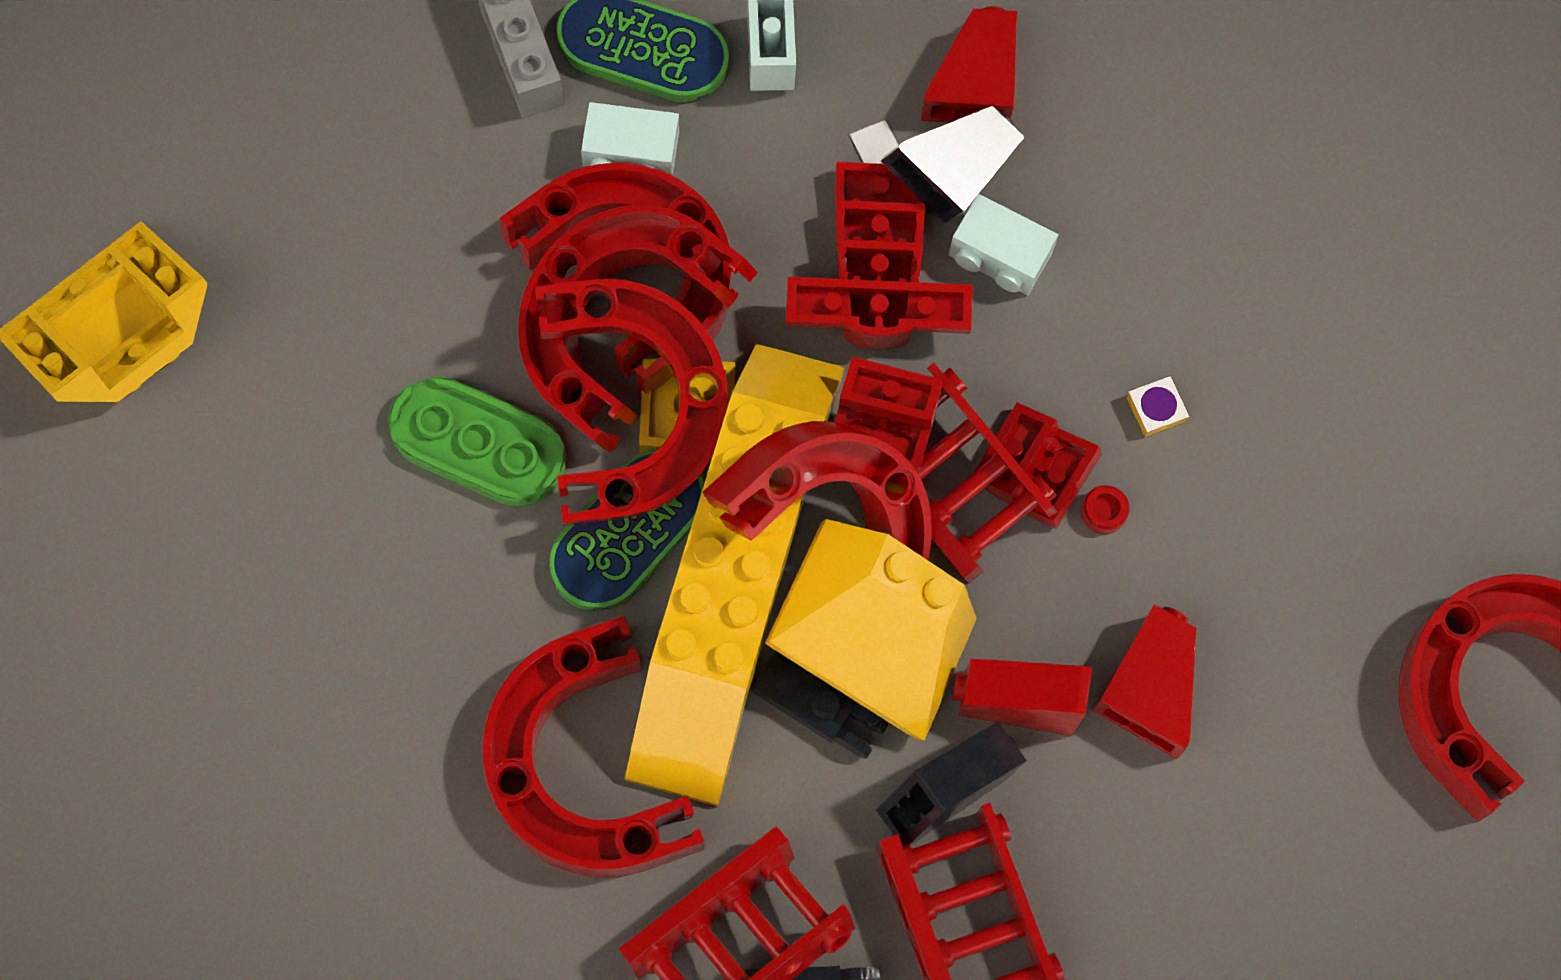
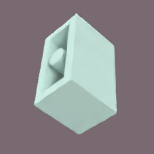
M747 0L750 91L794 90L796 50L793 0Z
M589 102L581 149L583 167L604 163H630L655 168L673 176L679 138V114Z
M977 194L952 238L949 256L953 257L959 266L968 271H980L994 278L995 282L1003 289L1014 293L1019 291L1029 296L1053 253L1059 234Z

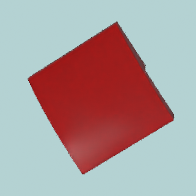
M852 356L839 397V408L834 422L853 427L890 444L911 463L919 475L944 380Z
M1016 402L996 437L1031 480L1039 474L1057 495L1050 501L1057 511L1051 518L1040 505H1037L1026 514L1057 529L1101 456L1100 446L1060 429L1057 419ZM991 446L988 447L973 473L997 454ZM1010 469L1006 470L984 488L1007 504H1010L1026 491V488Z

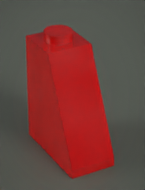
M997 6L972 9L925 92L921 121L951 123L991 106L999 113L1011 119L1015 95L1017 11H1008Z
M1154 604L1093 712L1171 757L1178 759L1190 743L1197 628L1187 623L1188 618L1180 611L1167 606L1160 608Z
M971 658L965 673L957 671L952 700L961 701L958 716L995 723L999 721L1001 724L1072 736L1086 715L1092 667Z

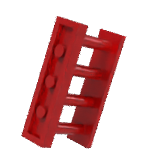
M932 363L927 368L931 375L944 380L937 408L951 398L967 419L924 454L919 471L921 481L979 433L997 453L940 501L935 498L929 503L932 540L962 577L971 583L984 572L976 562L983 556L981 551L1037 505H1040L1051 518L1057 511L1050 501L1057 495L1039 474L1031 480L961 394L968 388L951 368L943 373L935 363ZM1010 469L1026 488V491L971 536L967 537L964 534L961 538L957 539L947 526L954 520L951 515L1006 470Z
M991 803L981 805L976 814L979 826L913 849L910 845L902 846L898 834L879 841L876 850L924 980H951L948 968L954 967L953 961L1020 937L1024 940L1033 965L993 980H1065L1057 955L1054 952L1048 954L1006 845V842L1011 841L1007 822L1002 813H994ZM984 844L988 845L997 872L931 895L927 891L919 893L913 876L919 873V867ZM1005 890L1015 918L948 942L944 938L936 939L930 922L936 920V914Z
M775 826L618 949L628 967L639 980L648 973L656 974L660 980H686L672 963L671 959L672 954L688 942H695L725 980H792L826 952L831 954L841 949L850 939L851 932L855 930L850 911L844 904L828 915L792 873L789 866L790 862L795 859L787 837ZM765 881H774L813 927L791 946L786 943L750 900L751 892ZM727 911L735 912L773 958L771 962L752 977L746 974L710 930L712 923Z

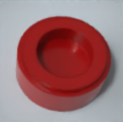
M1101 485L1093 488L1087 493L1081 505V517L1084 524L1098 534H1111L1118 531L1124 525L1129 515L1128 499L1121 490L1113 486Z

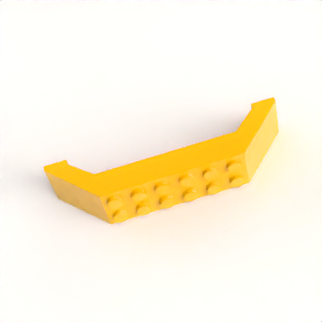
M756 344L732 391L702 492L749 449L772 433L798 423L828 421L835 405L845 367ZM701 493L650 661L625 781L681 797L688 795L691 800L718 807L731 764L745 702L806 493L795 500L752 541L726 528L719 518L726 511L711 506L703 493Z

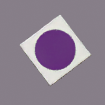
M1171 376L1131 390L1126 396L1144 437L1185 423L1189 418Z

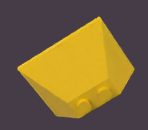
M140 221L0 328V342L57 402H119L129 393L136 391L143 382L166 364L173 362L180 353L193 344L208 283L195 269Z
M825 519L818 528L765 644L912 738L922 742L926 739L977 617L964 584L889 534Z

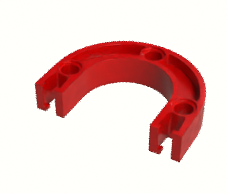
M630 163L596 164L570 171L544 185L499 218L503 241L512 250L520 245L522 262L530 271L537 266L543 255L555 241L579 222L605 210L628 205H654L679 211L702 224L729 245L721 221L712 207L697 191L671 174L644 165ZM556 209H566L569 211L560 216L551 214ZM535 227H541L529 240L523 235ZM702 244L695 245L689 251L688 258L698 254ZM723 261L718 269L710 275V280L713 283L718 280L730 290L731 270L728 269L730 263ZM684 275L682 286L675 300L685 306L700 321L714 341L725 321L728 308L688 276ZM629 336L615 347L617 368L626 377L632 373L637 375V390L640 393L641 390L645 394L650 390L653 393L674 377L667 362L645 342ZM650 353L656 354L658 358L647 369L641 364L634 369L631 368V365Z
M628 205L597 213L579 222L557 239L543 255L530 276L523 294L518 318L519 348L527 374L537 391L554 409L596 444L611 453L620 442V438L613 432L609 436L597 426L594 427L592 424L593 418L600 413L604 405L612 407L608 415L616 421L619 417L630 427L635 424L639 416L591 376L581 358L578 335L550 339L541 338L538 316L547 315L549 324L574 319L578 315L575 300L546 301L547 309L538 310L535 286L609 279L614 274L633 266L659 264L682 272L729 309L738 298L739 293L733 288L728 290L718 280L713 283L710 280V275L718 269L723 261L730 263L728 269L734 274L739 272L749 283L758 272L741 254L710 230L679 211L654 205ZM702 244L699 253L688 258L689 251L695 245ZM577 264L575 272L570 277L565 278L568 269ZM589 299L586 300V302H585V304H584V309H585V306L587 305ZM582 387L580 398L570 404L573 392Z
M594 279L535 286L538 310L547 309L546 301L575 300L578 315L574 319L549 324L547 315L538 316L542 339L608 332L635 337L651 346L667 362L674 375L679 393V412L675 426L667 440L651 456L624 468L557 476L560 497L568 496L567 487L597 486L600 507L571 514L569 505H560L563 526L636 517L659 509L678 498L694 484L710 463L728 406L724 366L720 354L705 327L685 306L671 296L637 282L619 279ZM595 295L607 298L611 304L610 311L600 318L592 317L584 310L586 300ZM700 377L711 380L716 388L715 396L708 401L695 399L689 390L692 381ZM617 481L629 484L634 493L631 502L623 507H615L606 499L607 488Z
M810 421L785 427L772 433L749 449L702 492L711 506L726 511L719 517L726 528L752 541L795 500L810 489L827 482L848 481L857 492L862 503L865 529L889 534L926 560L929 558L932 536L931 511L925 488L918 473L911 463L890 444L841 423Z
M1508 574L1486 578L1470 584L1443 602L1420 625L1405 651L1399 674L1398 700L1401 719L1407 737L1426 769L1477 822L1492 814L1501 803L1496 798L1491 800L1473 779L1472 775L1474 772L1477 771L1498 790L1495 794L1501 800L1513 794L1525 780L1482 738L1469 721L1459 692V674L1463 659L1474 641L1487 635L1501 632H1516L1534 636L1549 643L1561 653V581L1530 574ZM1446 617L1456 619L1461 624L1463 633L1456 634L1452 632L1446 624ZM1450 747L1457 748L1464 754L1466 767H1460L1453 763L1449 755Z
M624 615L557 638L526 657L511 672L496 694L488 713L483 735L482 757L484 773L493 801L505 825L515 838L538 858L552 866L582 876L601 878L633 875L704 850V839L700 829L691 831L692 833L688 838L669 843H662L659 838L657 827L681 816L684 817V820L693 818L694 811L688 795L627 817L597 820L574 814L555 802L543 788L536 774L535 750L540 731L547 718L561 703L577 693L641 671L640 658L636 647L628 649V655L599 661L596 657L595 649L620 638L622 642L630 640L631 634ZM572 654L584 655L589 660L588 665L579 672L566 670L563 667V662ZM511 774H519L527 779L526 786L521 792L509 795L501 791V783L505 777ZM638 832L644 833L652 840L648 851L638 855L627 851L624 844L628 836Z

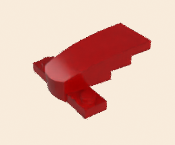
M836 162L835 256L837 279L788 276L785 326L842 328L843 340L857 347L870 350L894 349L906 344L909 341L911 332L970 334L972 330L973 285L919 282L924 244L925 204L884 164Z

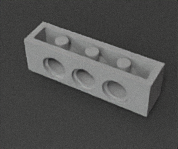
M477 0L521 118L564 105L561 79L530 0Z

